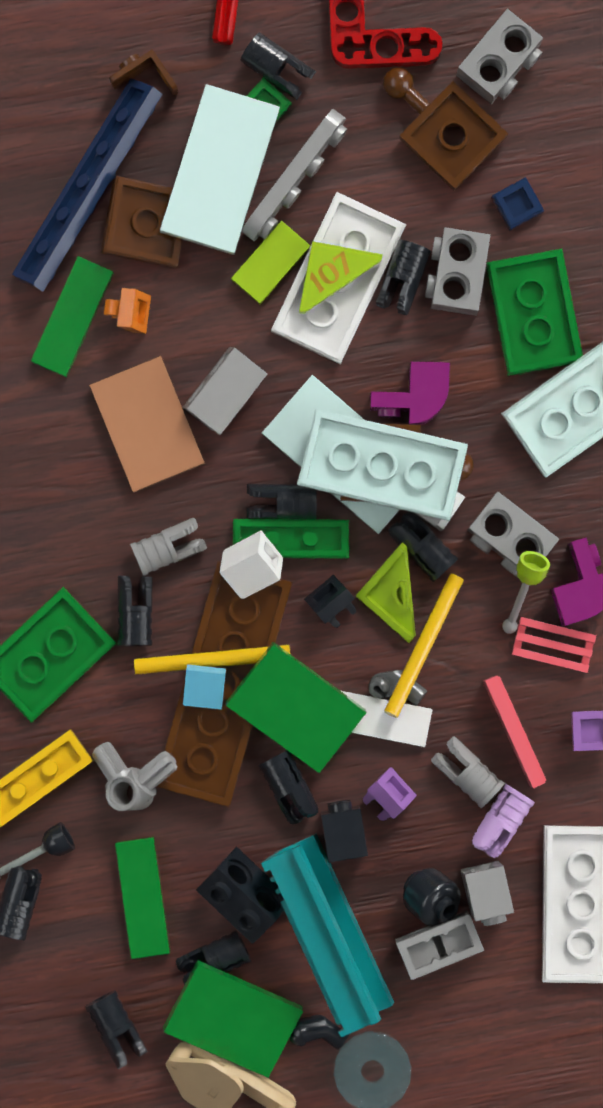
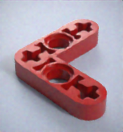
M329 0L331 54L335 63L340 67L357 69L427 66L436 62L440 57L443 45L442 39L438 32L432 28L365 30L364 0ZM343 2H351L357 7L358 15L352 21H342L336 15L338 5ZM409 37L408 46L419 45L421 38L425 37L428 38L429 44L435 45L436 48L430 49L428 56L422 55L421 49H409V57H403V38ZM389 38L395 41L398 51L393 57L383 58L376 52V44L381 39ZM364 39H371L369 49L371 59H364L365 51H355L353 58L346 59L344 52H338L337 48L344 47V41H352L353 47L361 48L365 47Z

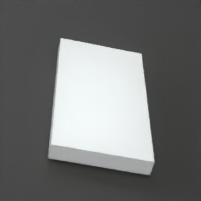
M336 192L313 241L383 254L382 261L343 289L313 307L306 314H301L299 309L311 251L310 247L271 332L341 364L406 224Z
M544 825L542 982L603 983V826Z

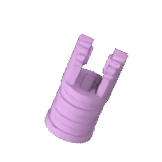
M505 783L502 792L498 794L495 803L493 802L490 811L486 813L485 818L473 836L472 845L479 850H485L484 852L490 857L495 858L501 855L535 802Z

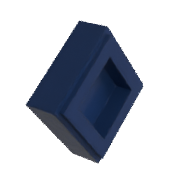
M526 177L491 197L509 231L544 212Z

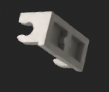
M229 347L182 408L210 430L221 435L267 376V373L235 347Z

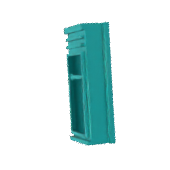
M315 833L308 838L275 852L261 864L265 872L269 870L272 872L273 876L270 880L271 882L276 881L278 885L275 891L283 896L281 901L282 907L336 1024L342 1025L339 1034L343 1037L366 1026L378 1023L381 1020L379 1011L391 1007L395 1002L318 835Z

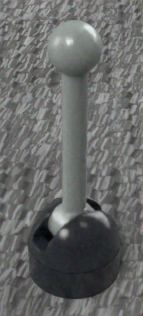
M59 822L50 827L44 833L41 846L1 867L0 879L2 875L11 870V867L21 866L45 852L55 856H62L75 850L74 841L65 825Z

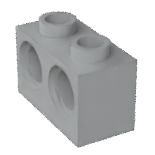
M507 8L461 63L456 76L491 105L498 96L504 100L518 84L514 77L522 67L530 70L543 52L538 48L543 37ZM509 37H518L523 41L525 49L520 52H511L506 48L504 41ZM485 66H493L498 69L501 77L495 82H488L481 77L480 70Z
M444 227L442 238H434L431 260H437L438 266L436 275L428 276L425 294L426 298H432L431 309L477 315L491 234ZM462 243L469 248L470 257L465 261H456L450 256L449 248L453 244ZM449 281L459 282L464 288V295L456 300L448 298L443 292L444 284Z
M500 492L495 493L467 530L473 534L470 541L486 554H489L491 550L495 551L504 558L500 564L517 578L516 566L520 557L516 553V544L520 539L531 540L536 546V552L545 557L559 540L557 536ZM497 515L505 521L506 529L503 535L495 537L486 531L485 521L487 517Z
M499 861L460 869L470 914L475 921L481 920L484 926L507 921L506 914L514 913L504 866Z
M467 910L456 914L445 923L426 926L395 939L411 980L484 951Z

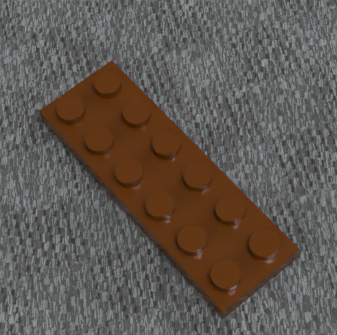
M218 561L192 654L269 647L272 642L276 643L293 582L280 579L270 586L242 599L219 573L221 562ZM255 664L216 667L226 669L222 710L184 706V679L165 751L175 758L177 770L156 787L230 807L253 725L228 708L226 701Z

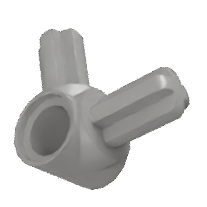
M109 742L97 746L92 753V757L108 780L105 785L108 804L118 811L143 810L149 807L156 795L155 787L177 770L175 758L166 751L161 752L142 769L127 768L113 745ZM129 785L133 789V798L131 801L128 799L127 789Z

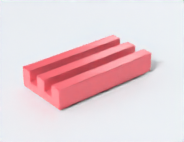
M520 617L511 655L588 673L589 661L597 635ZM526 627L586 642L584 648L528 635L525 634ZM522 642L582 656L581 663L521 649Z

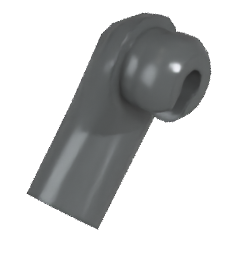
M392 670L375 674L368 685L370 694L375 698L391 696L403 671ZM415 681L407 699L417 706L428 691Z

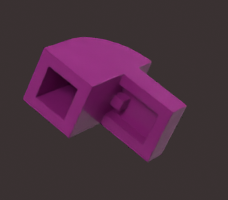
M410 362L409 393L371 392L370 411H378V417L401 418V412H408V425H423L429 422L440 412L447 399L450 363Z
M587 538L568 543L579 581L550 590L561 626L591 618L603 610V573L598 574L596 567L601 566V559L595 543L589 545Z

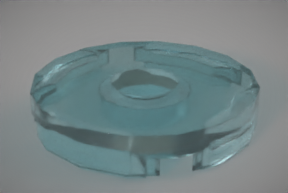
M367 1031L354 1035L342 1045L335 1058L334 1077L338 1091L348 1103L358 1108H388L404 1096L410 1084L411 1065L406 1050L398 1040L383 1032ZM371 1060L378 1061L384 1068L382 1077L374 1082L366 1080L361 1074L362 1066Z

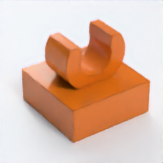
M122 288L120 300H105L104 315L118 319L117 327L132 333L146 334L151 295L137 289Z

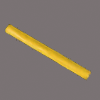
M455 574L449 575L384 710L386 714L395 718L399 717L464 580Z
M280 645L281 648L290 654V645ZM268 647L134 659L135 675L186 670L187 664L207 667L255 664Z

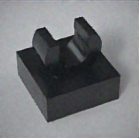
M334 574L304 599L325 624L329 621L336 628L341 624L335 616L341 610L346 608L352 615L356 613V608L351 603L355 598Z

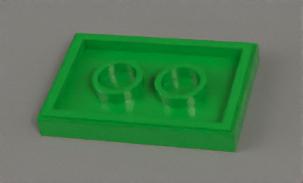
M562 248L486 263L507 377L568 366L583 356Z
M62 587L0 645V690L33 723L117 643L67 589Z
M274 642L271 643L226 701L228 708L318 773L322 771L367 713L365 708Z
M197 960L163 1026V1032L269 1078L303 1013V1007Z

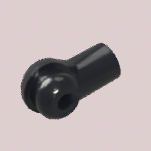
M317 1014L300 1018L289 1039L296 1046H305L306 1042L322 1038L339 1050L349 1034L341 1037L339 1034L341 1028L325 1016Z

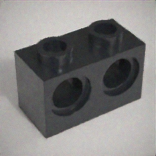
M350 800L327 803L328 810L321 811L329 862L368 856L359 805L352 806Z
M237 846L196 889L203 898L252 944L284 912L281 904L283 896L275 891L278 885L275 882H271L270 877Z

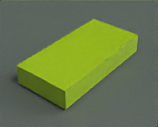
M281 221L233 275L231 280L261 305L307 253L311 245Z

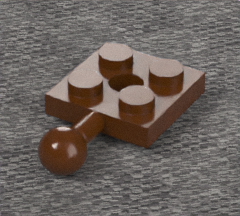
M393 68L384 76L383 88L385 92L392 98H404L420 114L401 133L399 139L453 191L508 136V133L454 81L430 103L413 88L412 75L406 69ZM451 126L460 128L465 136L464 141L458 146L448 145L442 136L446 128Z

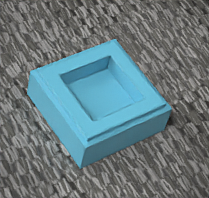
M187 664L183 705L222 710L226 669Z

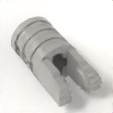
M195 518L164 529L161 533L151 535V537L144 538L140 542L130 544L143 576L151 571L158 570L160 567L168 566L172 562L176 563L207 549L205 541L200 538L175 548L173 547L172 541L191 534L198 528Z
M453 736L447 742V748L466 768L462 771L448 757L439 752L435 754L431 762L456 786L458 785L464 793H467L469 798L475 801L480 808H483L505 783L499 780L493 772H490L485 764L483 765L477 756Z

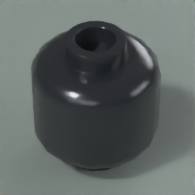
M434 868L422 869L411 874L406 880L403 888V904L421 922L429 926H435L451 920L457 914L461 900L460 890L441 871Z

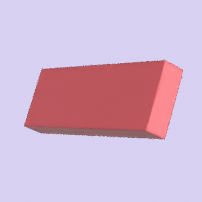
M493 676L484 680V686L529 786L535 788L546 783L544 773L500 676Z

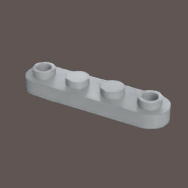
M334 109L327 114L250 216L242 229L243 234L253 241L257 240L259 236L264 240L269 236L278 223V220L274 217L282 206L289 209L300 195L302 190L297 187L306 175L312 178L324 162V159L320 157L328 145L335 148L346 134L348 129L343 126L346 120L344 116Z

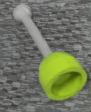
M523 552L518 560L516 571L522 585L509 618L502 624L503 630L508 634L514 633L518 628L516 620L529 586L541 583L548 573L550 562L544 555L538 552Z

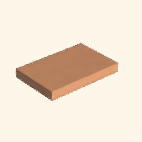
M161 356L90 385L133 493L205 464Z

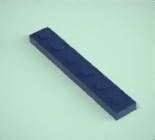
M130 78L13 271V276L42 292L45 290L48 283L55 276L56 270L66 253L75 243L76 237L86 220L95 210L96 204L106 187L115 177L116 171L124 157L133 147L147 119L153 114L155 106L163 95L156 88Z

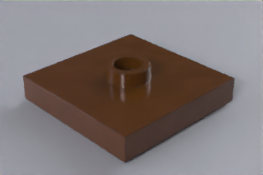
M115 176L113 178L101 253L177 268L182 239L160 233L173 188Z

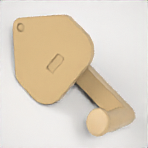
M185 1041L177 1045L166 1062V1067L181 1096L196 1108H232L242 1092L266 1108H295L296 1106L294 1096L269 1078Z

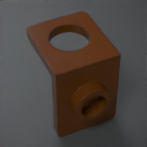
M153 49L141 57L139 54L128 57L119 65L121 70L109 77L112 87L117 89L128 82L130 78H134L149 67L154 66L172 95L178 94L176 83Z

